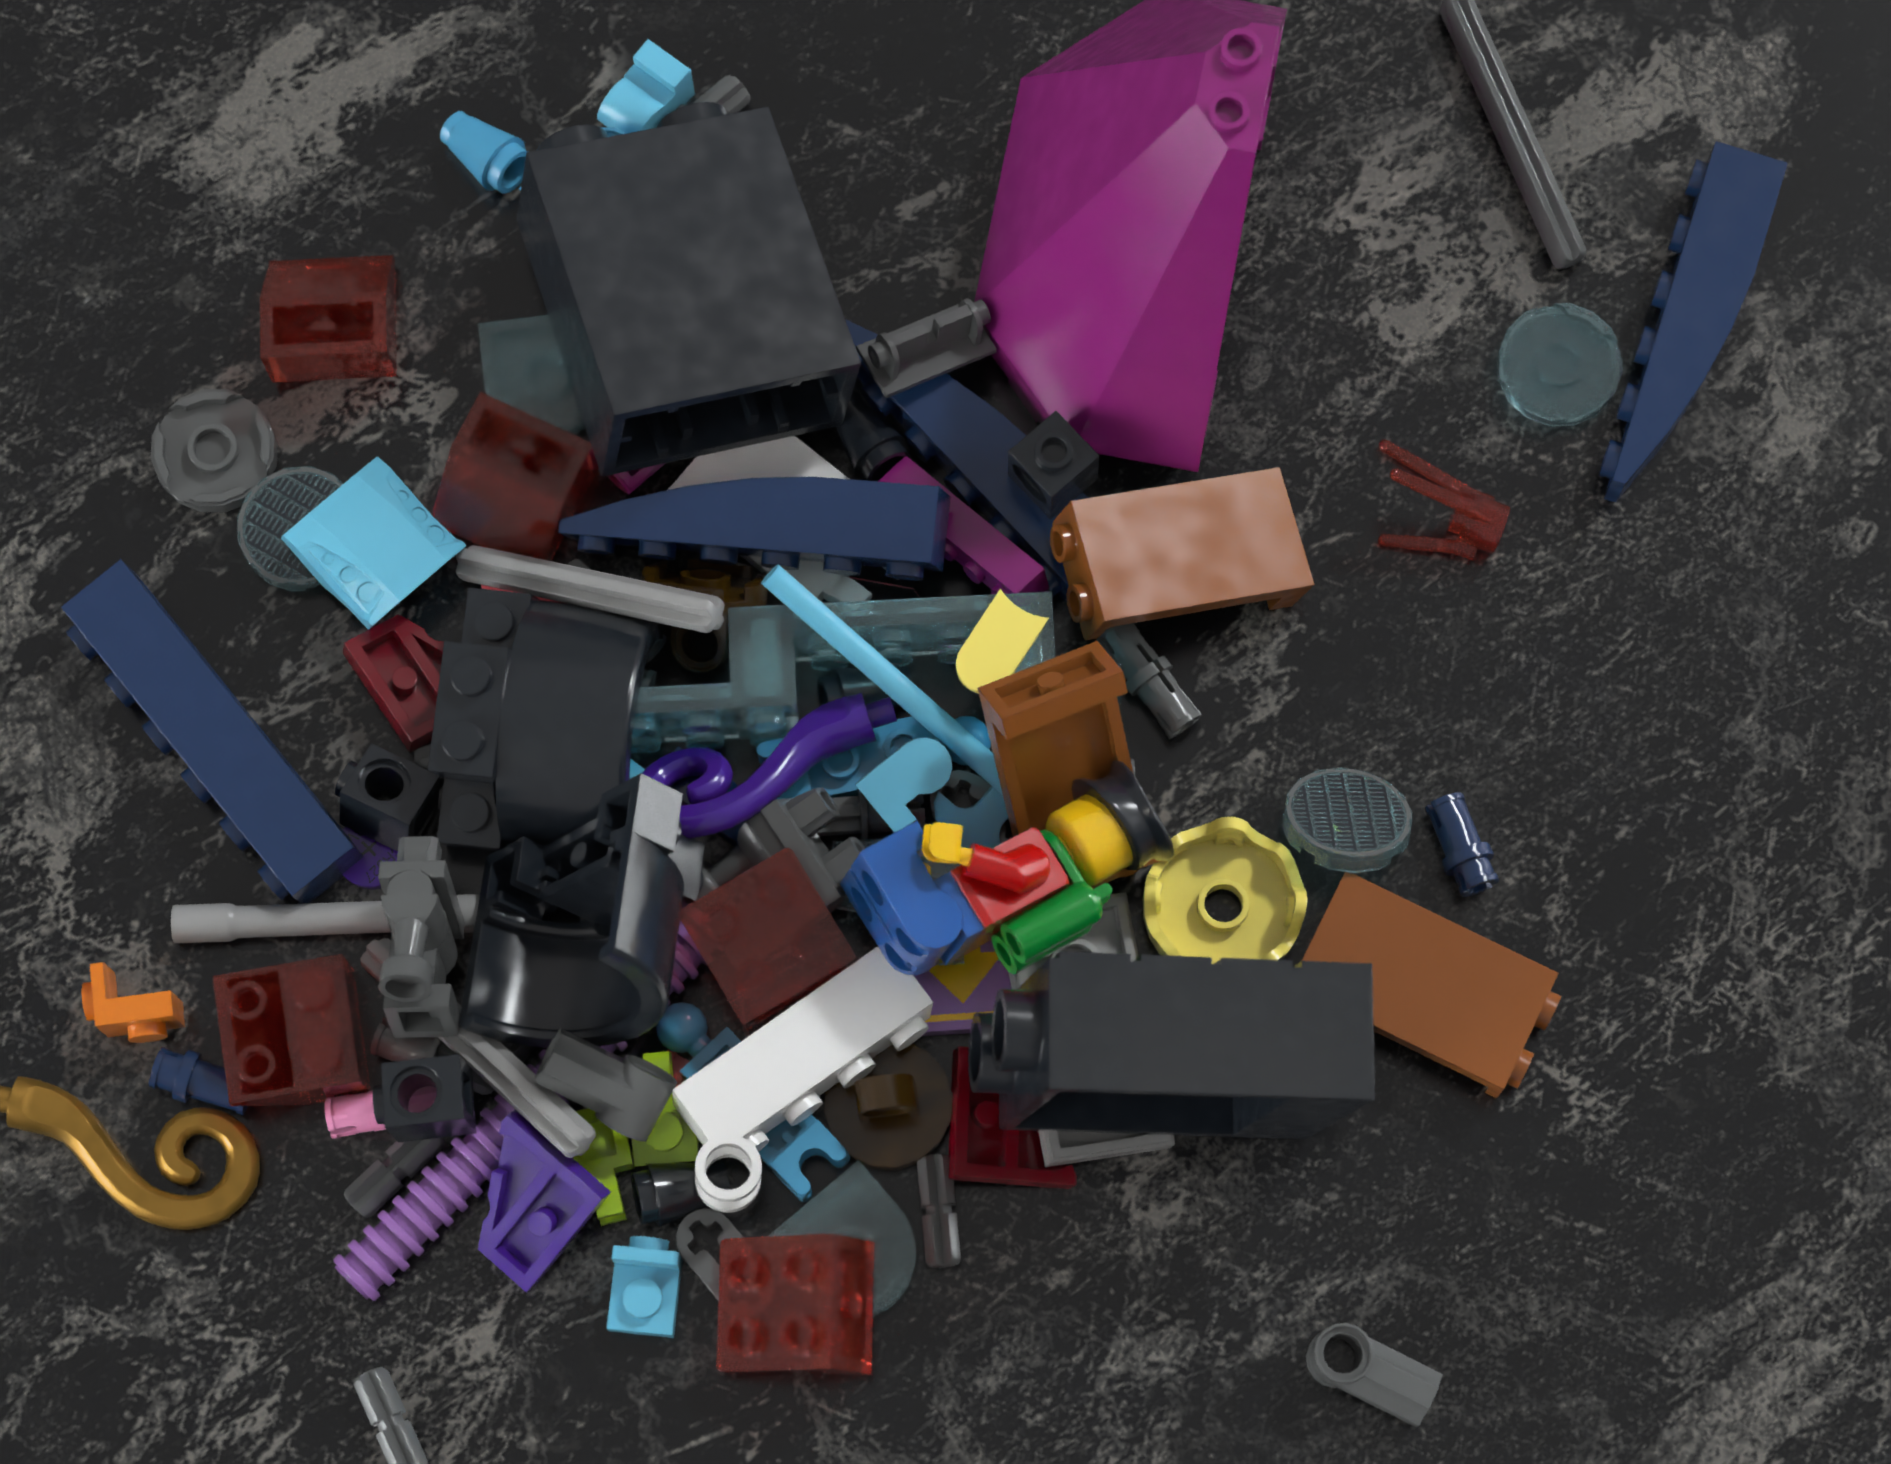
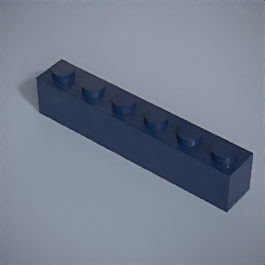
M120 559L61 607L74 623L66 631L70 639L90 661L99 654L112 671L104 678V681L127 708L135 702L139 704L150 718L149 721L142 725L143 730L166 756L175 749L188 766L187 769L180 773L183 780L204 804L212 797L227 814L218 823L242 852L252 845L266 863L257 870L259 875L281 900L291 894L292 897L302 904L311 903L343 877L342 874L364 857L140 577L125 562Z

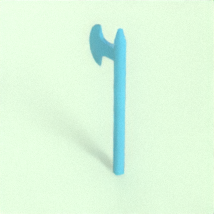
M777 564L766 575L761 584L991 785L989 790L975 805L966 808L955 806L938 791L933 803L936 821L963 826L962 848H969L972 843L991 849L1000 845V829L1008 819V814L993 753Z

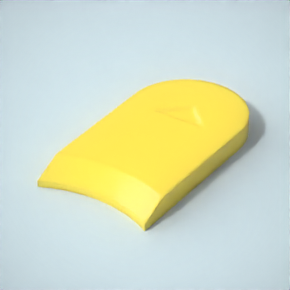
M1000 588L957 655L956 672L960 682L968 690L978 693V687L1014 674L1049 618L1036 616L1022 610L1011 602Z

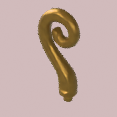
M22 1076L17 1077L12 1088L0 1086V1112L7 1113L8 1127L42 1134L64 1143L74 1153L96 1183L115 1202L134 1216L151 1224L165 1228L185 1230L217 1224L228 1219L247 1203L257 1186L260 1160L254 1137L243 1123L224 1111L213 1108H193L179 1112L165 1123L157 1136L154 1154L156 1165L161 1175L172 1183L183 1186L195 1184L201 1174L198 1166L184 1156L183 1147L188 1139L195 1135H207L217 1140L225 1151V1172L215 1187L198 1195H179L158 1189L139 1176L123 1156L99 1119L88 1106L71 1093L44 1081Z

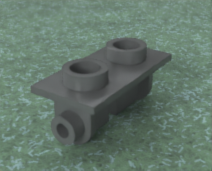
M969 298L961 300L955 306L889 333L883 332L877 335L876 338L856 346L858 354L885 398L968 365L997 351L983 328L984 325L991 322L987 305L983 300L973 302Z

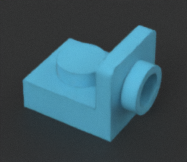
M631 1236L629 1247L613 1246L612 1260L614 1262L607 1321L608 1331L674 1338L683 1259L679 1252L668 1251V1240L645 1236Z

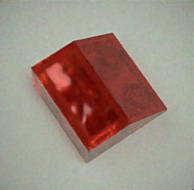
M393 255L269 261L260 295V358L272 382L397 376L395 258Z
M480 392L451 445L432 516L449 532L481 547L551 561L564 535L558 533L560 520L576 514L599 470L591 443Z
M342 954L212 976L229 1104L231 1106L310 1105L325 1102L327 1097L354 1095L371 1091L354 970Z

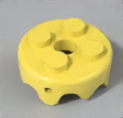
M1221 817L1210 823L1182 831L1172 837L1174 856L1169 861L1160 860L1152 865L1147 874L1143 894V919L1149 939L1158 953L1167 956L1212 957V964H1215L1221 958L1283 960L1289 954L1299 935L1307 908V892L1290 851L1283 844L1262 835L1253 829L1247 821L1237 817ZM1220 889L1229 890L1239 898L1242 911L1237 918L1229 922H1219L1209 916L1205 909L1204 901L1213 891Z

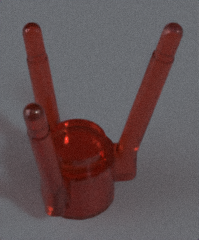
M1389 440L1380 441L1379 449L1441 486L1439 487L1400 469L1395 468L1390 472V478L1393 481L1453 508L1447 531L1458 534L1456 540L1382 534L1378 538L1380 545L1411 550L1453 553L1472 561L1477 549L1494 553L1504 531L1510 506L1494 501V496L1471 488Z

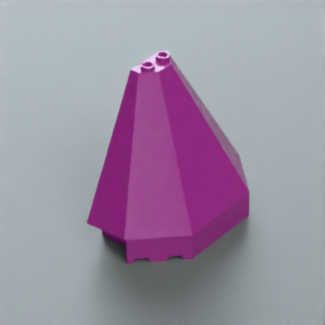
M1144 0L1029 72L1020 80L975 301L983 300L990 312L991 322L984 325L983 328L997 349L996 353L991 355L1008 378V384L1035 422L1041 424L1053 412L1057 411L1097 454L1198 472L1217 380L1218 360L1256 151H1261L1287 9L1241 0Z

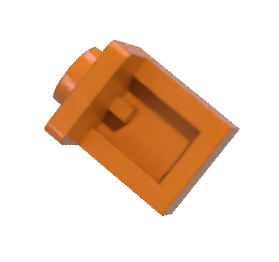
M104 962L90 964L91 982L82 984L83 1010L86 1020L94 1021L95 1027L107 1037L128 1035L129 1042H154L166 1039L168 1037V1029L185 1027L183 1002L171 990L118 997L115 972Z

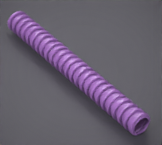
M687 906L681 910L684 917L680 920L670 995L673 991L681 994L685 990L682 982L687 977L695 980L699 976L696 968L701 963L708 966L713 961L711 953L715 949L723 951L706 926L711 920L696 907ZM625 1041L601 1046V1048L611 1053L616 1049L623 1052L628 1047ZM545 1049L538 1054L541 1060L546 1052ZM541 1061L535 1067L531 1064H528L527 1067L536 1074ZM556 1093V1094H557L559 1097H561L568 1105H570V1103H569V1101L567 1100L566 1097H564V1096H562V1095ZM498 1094L494 1098L498 1104L492 1110L485 1107L480 1112L483 1119L476 1125V1134H468L462 1140L456 1136L451 1141L454 1148L448 1154L441 1151L436 1156L439 1163L433 1169L426 1166L421 1171L425 1177L418 1184L412 1180L407 1185L410 1192L404 1198L397 1195L392 1200L395 1207L389 1213L382 1210L377 1215L381 1221L374 1228L371 1225H367L363 1229L366 1236L359 1243L353 1239L348 1244L351 1251L345 1257L338 1254L333 1259L336 1264L335 1269L367 1300L370 1298L376 1301L380 1297L377 1289L383 1283L391 1286L395 1282L392 1274L398 1268L406 1271L410 1267L406 1260L413 1253L419 1257L424 1252L421 1245L428 1238L434 1242L439 1237L436 1230L442 1224L449 1227L454 1222L450 1216L457 1209L464 1212L468 1208V1204L465 1201L472 1194L478 1198L483 1193L480 1186L486 1180L490 1182L492 1171L498 1168L504 1139V1135L499 1134L501 1122L509 1113L515 1110L501 1095Z

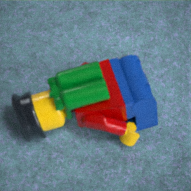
M1113 761L1108 775L1103 778H1079L1073 780L1071 788L1073 801L1053 811L1048 816L1046 829L1039 831L1036 827L1030 828L992 849L976 843H972L969 848H962L963 826L936 822L926 824L924 830H922L918 821H915L862 850L842 879L840 886L887 962L895 970L905 975L917 976L926 973L937 964L940 958L946 966L992 940L994 950L1003 966L1011 974H1017L1090 932L1092 925L1100 921L1103 914L1102 906L1111 899L1112 887L1108 883L1101 884L1094 889L1091 886L1102 882L1123 869L1139 870L1151 859L1169 861L1174 856L1173 843L1169 833L1132 771L1123 762ZM924 855L928 861L935 863L961 865L933 880L931 877V867L927 863L922 862L921 856Z

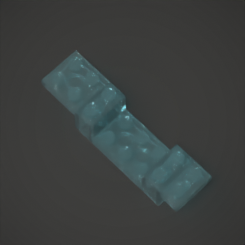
M1052 592L1005 594L1011 602L1022 610L1036 616L1049 618L1015 673L1055 658ZM996 594L831 602L823 604L895 667L911 664L913 662L912 657L938 656V661L941 663L956 664L960 649ZM786 605L728 608L730 683L640 687L631 753L645 754L657 752L661 749V743L686 742L687 748L708 747L715 750L724 747L725 740L750 739V744L757 747L762 742L784 738L801 719L799 663L811 662L813 669L831 670L832 668H846L849 666V661ZM1122 695L1117 697L1119 708L1121 706Z

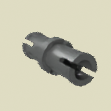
M1134 623L1110 627L1097 638V641L1122 669L1125 678L1128 680L1126 682L1127 690L1132 696L1139 695L1144 704L1148 706L1169 739L1184 732L1202 716L1201 712L1195 707L1189 697L1185 695L1170 673L1172 665L1165 656L1158 657Z

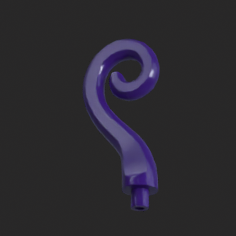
M862 692L828 702L800 719L760 767L744 782L729 792L727 791L733 779L732 767L720 752L708 747H692L667 754L647 766L642 774L669 787L686 777L701 776L686 788L690 805H681L679 821L682 827V835L688 838L707 836L732 828L748 820L772 801L779 798L817 763L855 747L875 742L876 737L873 729L896 722L897 718L890 697L865 704Z

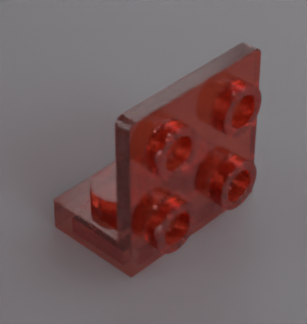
M784 848L681 909L680 920L729 1001L731 1010L744 1032L816 990L857 961V957L795 853L790 848Z
M835 1233L723 1239L720 1243L717 1369L727 1373L817 1370L843 1375H871L874 1242Z

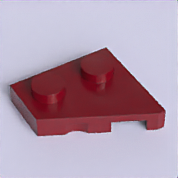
M398 614L344 642L343 655L411 753L432 741L444 641L432 639L427 635L424 628Z
M958 1046L953 1051L951 1090L953 1101L949 1134V1179L1071 1189L1076 1186L1077 1175L1072 1164L1069 1166L1065 1164L1045 1167L1038 1131L999 1129V1093L972 1092L968 1069L969 1047Z

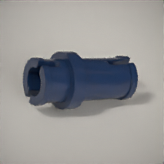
M1451 793L1432 801L1431 805H1427L1424 810L1432 822L1446 856L1442 860V866L1446 875L1454 876L1459 887L1460 896H1473L1497 884L1499 878L1490 863L1494 853L1488 842H1481L1466 806L1463 793Z
M161 1047L152 1067L149 1087L172 1092V1098L180 1102L186 1103L189 1098H193L244 1115L254 1091L256 1075L252 1073L246 1074L203 1061L201 1053L189 1049L183 1055Z

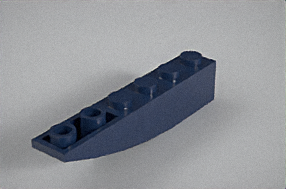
M1717 141L1712 148L1707 162L1695 160L1684 195L1695 198L1690 217L1678 215L1668 245L1669 251L1678 253L1672 273L1664 270L1661 271L1650 305L1661 309L1655 329L1647 326L1644 327L1633 361L1644 365L1638 385L1627 383L1617 412L1616 419L1627 422L1621 442L1610 439L1600 468L1599 476L1609 478L1604 496L1605 500L1616 503L1657 454L1694 400L1722 349L1755 275L1787 168V162Z
M846 320L855 348L857 345L870 341L878 335ZM858 354L861 365L857 379L864 385L860 392L868 405L883 418L891 414L906 430L902 435L907 439V446L924 463L932 458L947 474L943 481L948 490L968 507L974 503L989 519V524L1045 569L1049 588L1044 593L1051 598L1058 593L1067 603V589L1069 585L1063 563L1056 561L1050 545L1052 523L1062 510L1050 520L1008 475V451L1027 435L996 408L948 374L941 375L885 398ZM1082 492L1074 500L1085 499L1088 497Z
M826 477L747 478L684 486L618 501L561 519L558 533L578 542L577 551L596 555H615L616 545L639 547L638 556L657 560H676L677 550L700 552L699 561L718 565H737L738 555L762 557L761 566L772 569L779 564L784 570H799L800 560L824 562L823 571L833 574L861 575L862 565L886 567L885 576L890 578L919 581L923 580L924 570L943 572L951 496L939 486Z

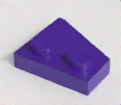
M515 1109L501 1122L499 1134L504 1135L498 1168L493 1170L488 1191L490 1211L482 1223L478 1250L527 1293L537 1285L611 1191L575 1159L566 1157Z

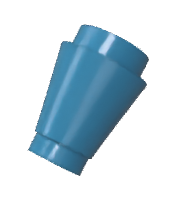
M463 111L452 114L446 120L440 132V140L448 146L486 190H498L500 193L505 194L513 191L522 183L525 158L528 152L525 150V144L522 139L472 116H468Z

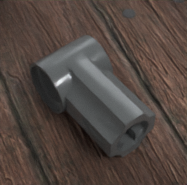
M562 1028L551 1040L535 1075V1083L595 1111V1116L609 1128L631 1139L643 1142L647 1141L672 1094V1090L678 1083L668 1072L644 1059L633 1055H626L623 1059Z
M1348 1323L1334 1324L1317 1334L1308 1345L1306 1353L1307 1368L1312 1377L1320 1384L1331 1388H1339L1415 1427L1420 1425L1429 1410L1443 1374L1369 1338L1367 1333L1358 1326ZM1339 1338L1345 1340L1353 1348L1356 1360L1350 1373H1338L1328 1367L1324 1359V1348L1329 1339Z

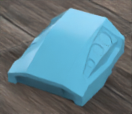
M378 456L281 537L283 542L319 583L343 603L368 630L466 547L463 541L456 539L430 514L396 473Z

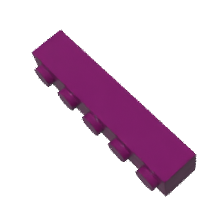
M907 456L878 481L939 486L951 496L944 558L948 561L955 559L963 566L966 575L976 584L983 582L991 589L993 597L996 596L1001 588L1011 602L1025 611L1049 588L1045 569Z

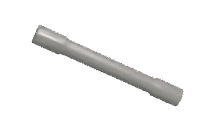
M480 894L457 895L465 921L464 933H474ZM381 901L237 906L231 903L173 905L171 911V933L174 943L230 942L238 938L391 933Z

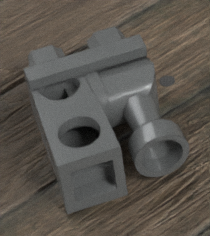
M823 787L814 788L794 798L775 799L761 809L760 813L741 826L737 837L738 844L714 865L704 860L702 862L703 886L695 903L707 914L714 913L730 900L728 888L730 885L755 872L764 886L735 908L725 911L706 925L738 974L755 970L760 964L763 965L773 955L779 953L839 905L849 900L840 883L859 853L865 847L856 837H849L829 852L817 832L841 815L838 807Z
M434 836L402 837L399 839L397 861H380L378 879L384 894L380 896L392 936L389 958L381 964L378 987L384 995L383 1009L394 1038L459 1037L460 1010L452 985L446 984V975L455 966L458 954L454 939H463L465 921L446 860H441L442 849L439 839Z

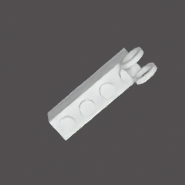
M878 946L672 1090L674 1107L703 1145L695 1161V1186L701 1200L710 1208L719 1212L731 1213L740 1211L750 1205L760 1190L762 1162L759 1151L769 1142L765 1135L767 1132L784 1120H787L791 1126L805 1120L823 1104L819 1098L821 1094L838 1082L844 1088L854 1085L857 1080L864 1078L875 1068L876 1064L872 1058L892 1044L897 1051L908 1047L929 1029L925 1021L930 1018L933 1001L913 975H905L895 970L887 962ZM735 1158L746 1165L750 1172V1177L742 1186L726 1190L712 1184L706 1172L711 1164L719 1159Z

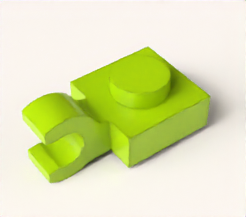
M671 1052L643 1054L644 1060L660 1067L674 1077ZM672 1094L647 1141L643 1142L632 1139L634 1167L645 1166L646 1163L696 1161L700 1150L699 1140L674 1107Z
M589 1108L578 1110L576 1112L594 1128L596 1137L583 1155H576L572 1158L611 1191L596 1210L600 1224L603 1226L627 1220L616 1173L635 1169L628 1137L603 1124L595 1116V1111Z

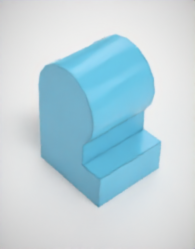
M649 39L633 56V66L624 75V78L611 88L599 107L597 119L606 127H614L625 133L657 128L665 116L676 110L681 104L685 105L695 95L691 69Z
M927 737L915 738L901 746L855 785L895 833L916 820V817L906 806L907 803L919 794L934 793L947 783L952 771L951 756L947 749L938 741Z

